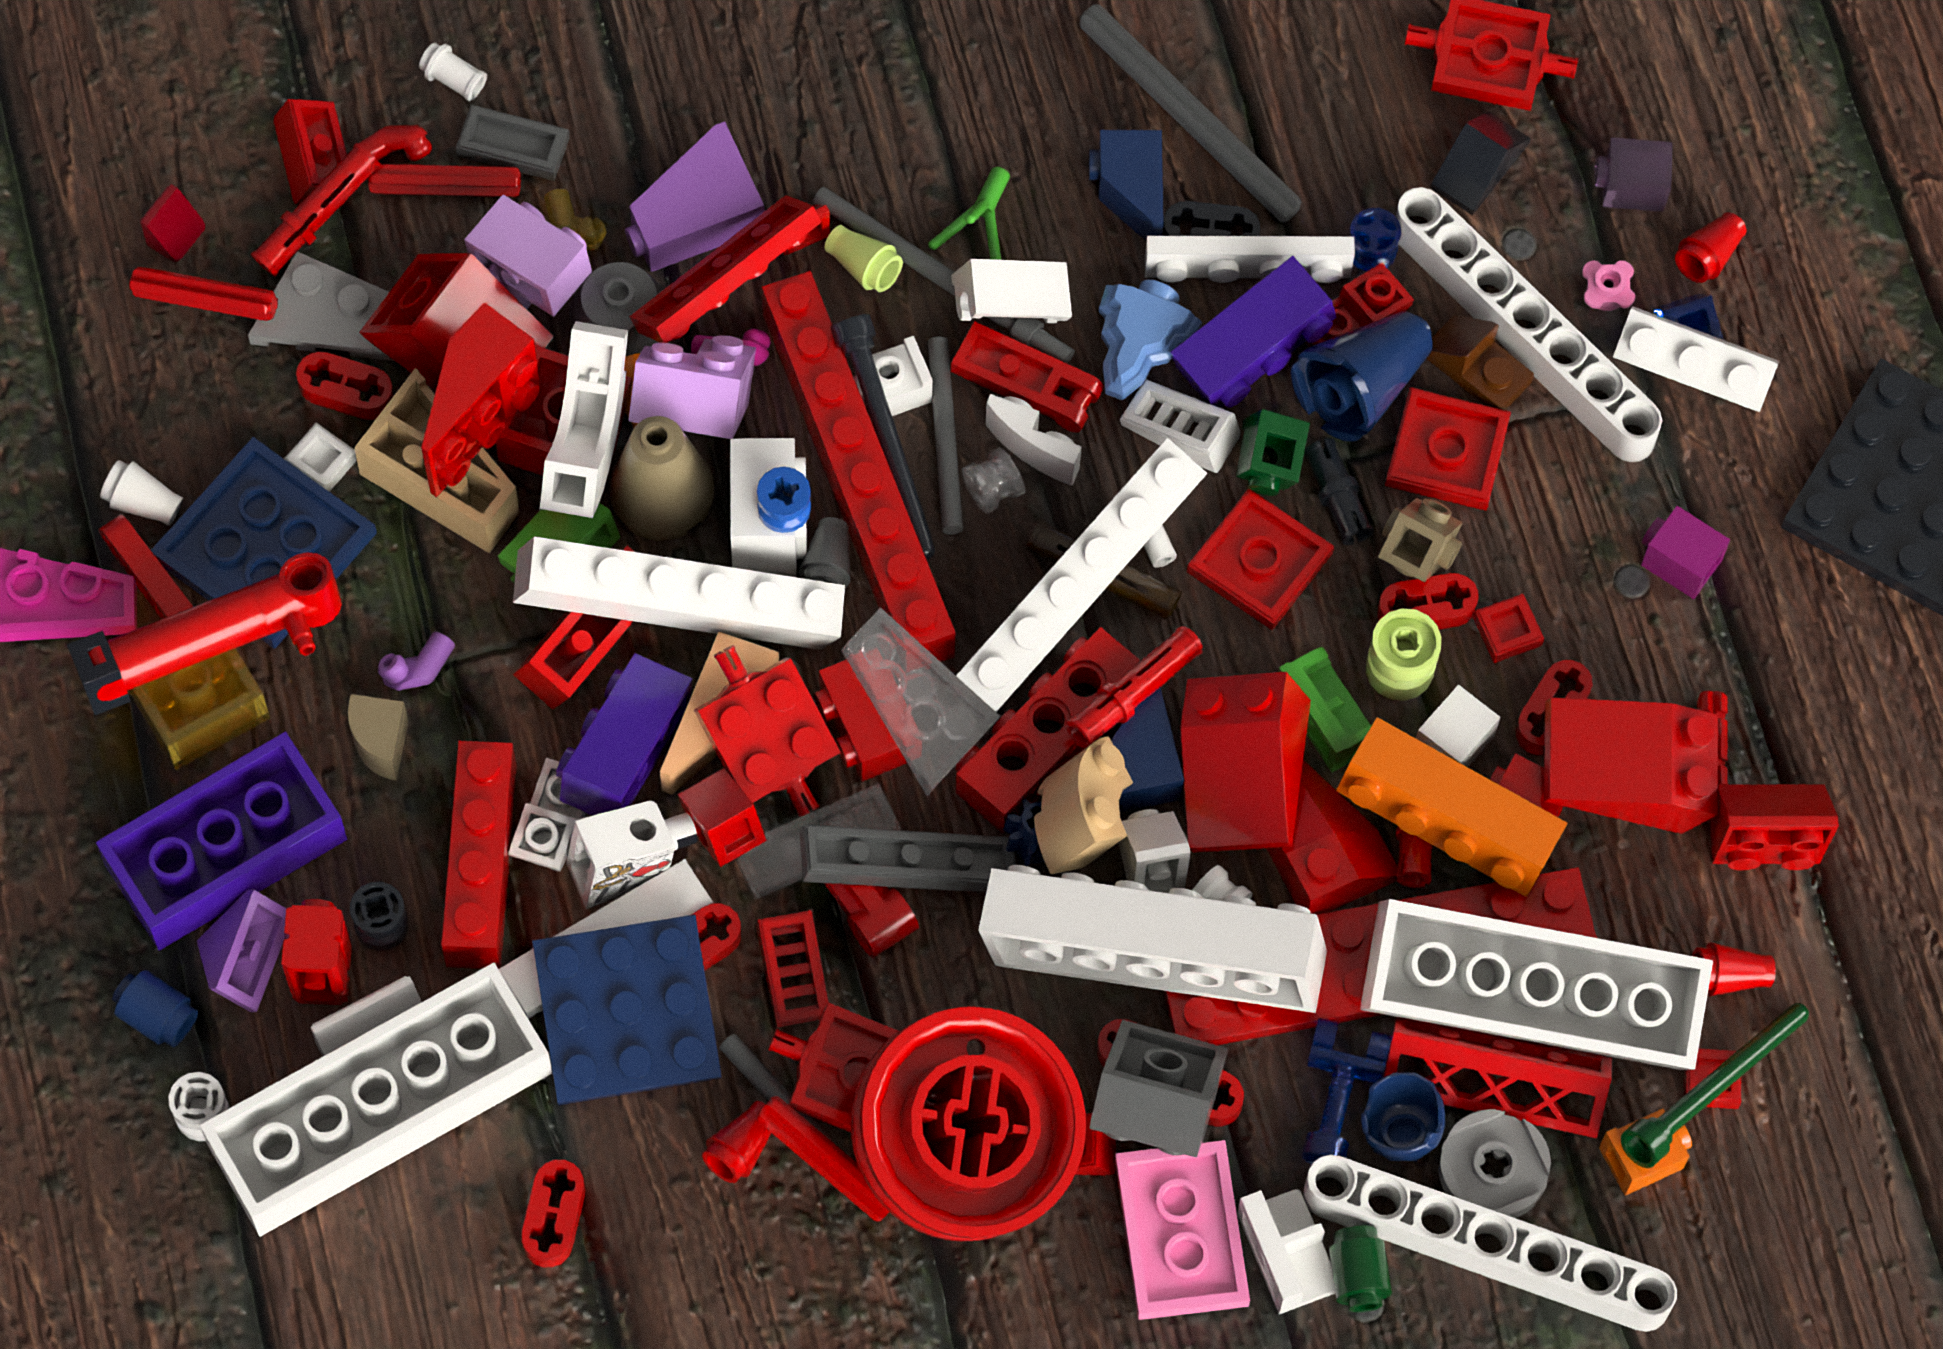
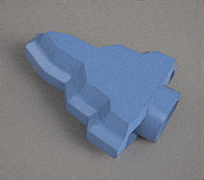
M1144 280L1138 289L1122 284L1106 285L1099 306V313L1105 319L1101 338L1109 349L1103 363L1106 395L1119 400L1125 399L1144 384L1152 367L1169 363L1172 358L1170 352L1201 328L1202 321L1195 317L1190 310L1178 304L1180 300L1179 294L1170 286L1156 280Z

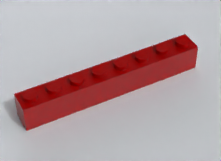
M811 271L762 286L764 319L843 519L849 525L850 537L904 673L907 674L954 658L956 632L841 347H836L830 329L832 323Z

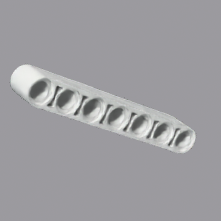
M1423 187L1412 188L1405 192L1399 200L1393 227V234L1397 243L1473 318L1492 321L1498 324L1496 340L1514 358L1534 373V377L1615 456L1628 462H1638L1647 458L1654 449L1662 423L1661 412L1657 406L1437 193ZM1421 216L1428 220V223H1414L1409 220V217ZM1454 250L1463 254L1464 257L1459 259L1450 258L1444 252ZM1492 285L1498 288L1500 292L1494 294L1487 293L1479 286ZM1529 320L1536 327L1531 329L1522 328L1515 321ZM1557 354L1565 355L1572 360V363L1561 364L1551 356ZM1600 390L1606 393L1609 398L1603 400L1596 399L1588 391ZM1624 426H1639L1646 434H1631Z
M1327 1155L1320 1157L1313 1162L1308 1171L1303 1197L1307 1207L1315 1215L1346 1227L1373 1226L1377 1229L1378 1238L1584 1312L1635 1330L1647 1332L1656 1330L1664 1324L1676 1302L1677 1289L1675 1282L1667 1273L1646 1264L1341 1156ZM1325 1177L1334 1178L1342 1184L1344 1192L1338 1196H1326L1319 1191L1316 1182ZM1376 1196H1385L1394 1202L1397 1211L1390 1215H1380L1370 1207L1369 1200ZM1431 1214L1439 1215L1446 1220L1450 1230L1443 1234L1431 1233L1423 1226L1421 1219ZM1483 1233L1492 1234L1499 1239L1503 1249L1496 1253L1484 1252L1477 1246L1474 1237ZM1535 1252L1545 1253L1552 1258L1556 1268L1549 1272L1538 1271L1529 1263L1528 1255ZM1587 1271H1596L1605 1277L1609 1287L1603 1291L1591 1290L1583 1283L1581 1274ZM1639 1290L1652 1291L1659 1297L1662 1307L1657 1310H1647L1641 1307L1636 1301L1635 1292Z

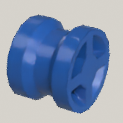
M783 466L771 469L759 480L757 487L759 518L772 531L780 533L794 532L803 527L809 519L811 512V490L809 481L804 474L795 468ZM783 491L793 495L792 498L784 496Z

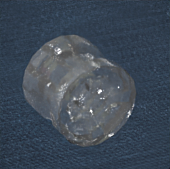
M1002 448L989 453L987 461L981 464L971 463L962 468V475L970 494L985 513H990L997 509L1000 500L1006 497L1014 499L1025 493L1024 482L1015 463Z

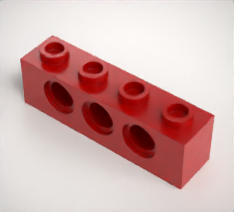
M1102 627L1089 639L1082 636L1076 640L1063 658V661L1066 663L1053 676L1048 672L1043 674L1028 692L1027 696L1030 699L1017 712L1010 709L1004 713L992 729L991 733L994 736L981 749L976 745L970 748L956 765L955 793L1002 833L1005 832L1003 829L1008 814L1019 816L1018 812L1022 800L1026 799L1030 803H1034L1041 796L1037 792L1043 781L1084 750L1069 736L1065 723L1096 699L1097 692L1089 697H1081L1073 693L1071 688L1077 684L1085 683L1098 690L1108 682L1115 683L1140 662V659ZM1042 720H1052L1057 722L1061 729L1055 733L1046 734L1039 731L1035 724ZM1014 756L1023 760L1026 765L1019 770L1011 771L1004 769L998 762L1005 757Z

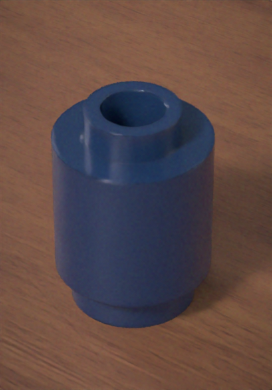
M147 970L140 972L137 976L132 973L128 974L120 982L112 998L117 1003L114 1012L115 1016L158 1045L165 1042L171 1047H176L187 1036L198 1016V1011L190 1006V999Z

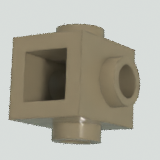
M1416 498L1404 509L1401 510L1396 507L1391 513L1382 531V535L1387 539L1378 558L1393 565L1400 573L1425 582L1441 567L1448 570L1454 562L1462 546V542L1456 539V536L1463 522L1452 517L1451 510L1444 504L1432 499H1423L1422 501Z

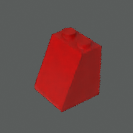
M472 253L418 254L359 332L367 341L412 373L416 368L426 379V384L435 391L449 339L484 302L533 337L534 345L545 348L554 337Z

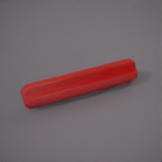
M381 164L368 177V186L372 194L469 197H501L505 195L506 197L515 198L519 196L521 191V173L519 168L510 166Z
M146 267L135 268L129 280V289L132 290L133 295L144 299L264 321L272 320L278 308V298L272 290Z
M773 1096L766 1102L756 1117L761 1125L874 1221L879 1222L887 1216L889 1211L874 1196L865 1182L858 1164L779 1096Z

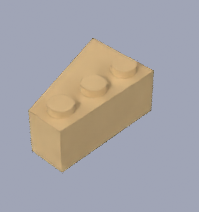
M415 368L354 447L359 474L490 553L520 514L516 486L482 448L470 461L471 464L467 474L454 487L448 485L437 498L430 493L421 447L435 394L427 386L426 379Z

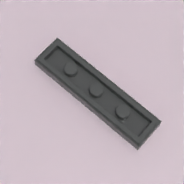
M803 825L799 833L803 882L987 892L991 868L1008 870L1009 866L1016 865L1015 852H1008L1006 850L1009 837Z

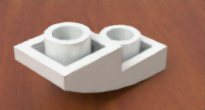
M990 394L986 406V426L1008 450L1030 466L1072 486L1080 468L1082 446L1074 444L1069 437L1058 432H1039L1040 411L1032 409L1024 400L1011 396L1001 398Z
M546 758L530 804H525L508 854L509 856L560 872L567 859L575 821L583 819L586 812L559 801L562 780L556 776L559 761Z

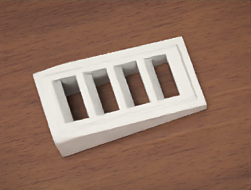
M1147 379L1120 418L1122 426L1160 446L1168 438L1196 464L1214 473H1218L1240 437V429L1234 413ZM1157 401L1162 406L1152 421L1146 419ZM1174 412L1180 413L1172 427H1166ZM1194 421L1199 423L1191 436L1186 435Z

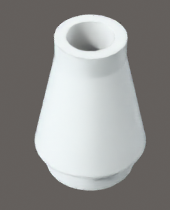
M118 460L108 474L100 493V498L110 502L109 508L157 520L169 526L176 518L184 499L168 489L134 461L128 465Z

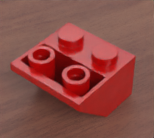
M1718 784V815L1709 819L1712 864H1728V867L1733 870H1751L1759 867L1761 864H1782V867L1787 870H1805L1813 867L1814 864H1820L1839 827L1838 815L1825 784Z

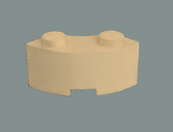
M1109 736L1093 742L1050 774L1039 787L1037 793L1042 796L1041 811L1034 816V825L1038 844L1050 874L1084 868L1127 837L1120 819L1119 799L1122 791L1133 784V781L1125 768V761L1121 752L1113 745Z

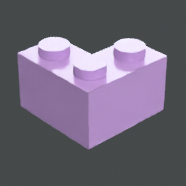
M505 195L499 198L464 239L468 253H472L526 309L531 304H534L553 317L592 272L586 250L587 245L580 235L567 227H563L560 230L547 222L542 213L531 204L522 202L519 205Z
M715 336L712 340L704 339L697 354L685 353L682 347L671 343H655L652 347L644 346L635 363L628 422L639 423L648 417L663 416L676 422L682 431L733 439L749 406L756 347L743 345L742 340L732 336Z

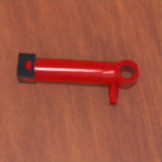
M306 552L288 559L281 567L280 573L108 641L102 630L69 643L67 647L95 715L131 702L128 690L283 629L287 630L294 646H297L299 653L308 656L316 648L310 627L324 626L334 620L342 606L341 596L329 561L317 553Z

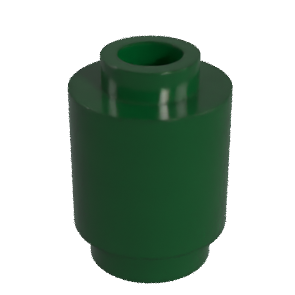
M1367 1225L1347 1227L1334 1232L1332 1235L1334 1244L1329 1248L1336 1301L1340 1304L1349 1305L1351 1312H1369L1383 1306L1382 1300L1392 1295L1384 1240L1378 1238L1375 1227Z

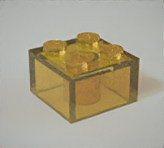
M236 649L128 690L175 770L270 719L264 695Z

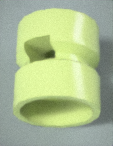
M1402 608L1387 613L1378 621L1373 630L1366 659V675L1370 685L1379 694L1391 700L1405 701L1418 697L1428 689L1434 677L1436 663L1441 651V635L1438 626L1428 615L1415 609Z

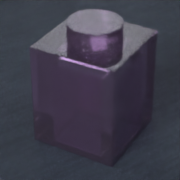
M1611 138L1606 157L1598 156L1595 167V187H1603V207L1664 212L1671 190L1673 142Z

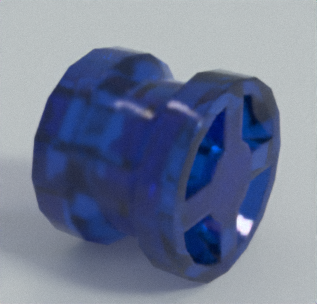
M1369 208L1361 211L1354 217L1350 226L1349 236L1354 237L1355 256L1353 264L1361 270L1369 271L1380 263H1383L1387 268L1394 263L1401 239V225L1391 212L1381 208Z

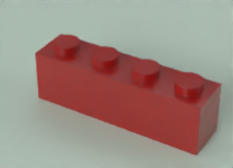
M458 741L441 945L446 967L483 969L494 962L498 969L501 968L510 861L508 851L511 846L517 772L513 743Z

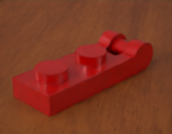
M975 321L951 362L952 373L1004 397L1011 396L1022 399L1032 409L1040 411L1039 413L1054 419L1062 428L1076 433L1082 430L1088 419L1086 410L1089 404L1096 403L1104 389L1103 383L1093 375ZM1059 386L1065 387L1072 392L1068 401L1055 395Z

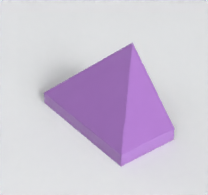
M254 889L247 890L197 940L209 989L249 1012H257L281 950L283 940L285 939V907Z

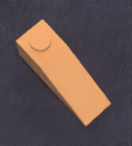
M718 631L661 767L660 779L663 792L672 795L718 756L694 712L695 708L717 697L721 690L729 684L714 655L719 651L724 652L723 649L734 645L747 672L763 671L779 662V652Z

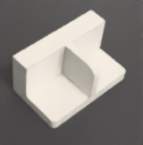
M1294 1189L1265 1200L1262 1191L1240 1198L1237 1215L1278 1313L1282 1314L1335 1294L1331 1262L1322 1243L1325 1231L1322 1224H1314L1301 1191Z

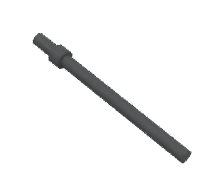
M822 187L816 193L813 204L827 205L831 216L857 233L893 245L896 248V254L902 258L904 264L955 296V288L952 285L951 275L954 273L953 270L828 188ZM987 317L1010 332V338L1068 364L1074 355V349L1043 330L1044 324L1036 318Z

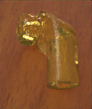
M555 189L545 194L544 200L550 224L560 230L563 227H567L575 231L585 241L587 251H593L601 246L602 240L606 236V227L600 219L596 217L592 222L591 217L581 219L574 216L569 192L565 189Z

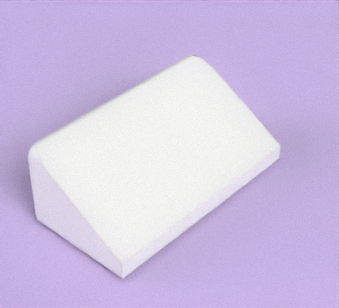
M404 976L312 1024L311 1030L315 1043L322 1056L331 1053L421 1003V999L410 976Z

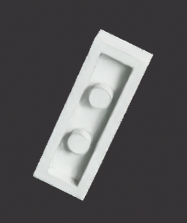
M1634 306L1630 310L1613 355L1616 359L1758 412L1761 410L1779 363L1776 359Z

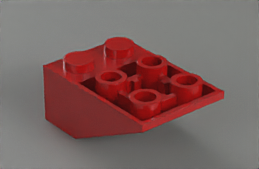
M485 302L449 339L421 449L430 493L436 498L448 485L454 487L465 477L470 468V461L483 447L485 449L491 448L502 436L505 430V423L517 410L523 412L528 409L540 391V379L533 337Z

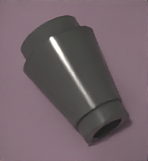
M826 517L819 521L807 554L798 570L799 578L845 585V588L849 585V525L845 521L834 517Z

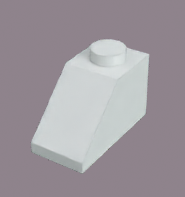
M1147 809L1135 812L1128 816L1127 820L1122 821L1127 837L1118 843L1127 880L1145 885L1148 891L1169 893V890L1172 888L1185 889L1191 852L1189 843L1174 812L1159 814L1157 810Z

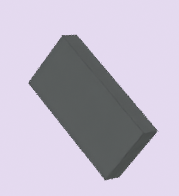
M471 104L456 145V154L461 158L493 166L517 167L520 169V173L555 181L570 139L569 129Z

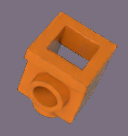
M1662 1108L1643 1118H1658L1665 1112L1664 1108ZM1636 1121L1619 1129L1615 1127L1605 1133L1599 1149L1625 1196L1684 1168L1690 1157L1687 1149L1692 1147L1691 1137L1685 1125L1672 1135L1673 1140L1670 1144L1669 1153L1651 1168H1643L1635 1164L1627 1156L1621 1144L1622 1133Z

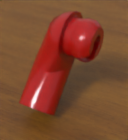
M387 125L359 142L378 161L391 152L404 149L407 158L411 161H418L432 151V144L425 137L427 132L419 125Z

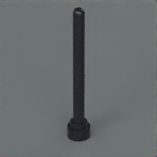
M862 314L842 320L830 326L836 347H841L845 356H851L874 430L926 560H929L935 554V546L870 350L875 346L872 338L876 336L870 314Z

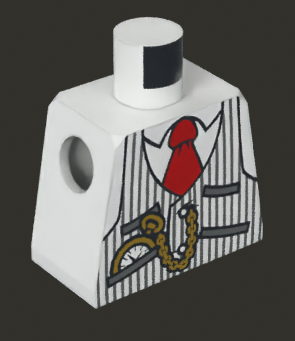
M654 801L642 802L575 821L566 864L585 908L589 909L626 894L669 869L675 850L697 843L696 828L687 812L664 820Z

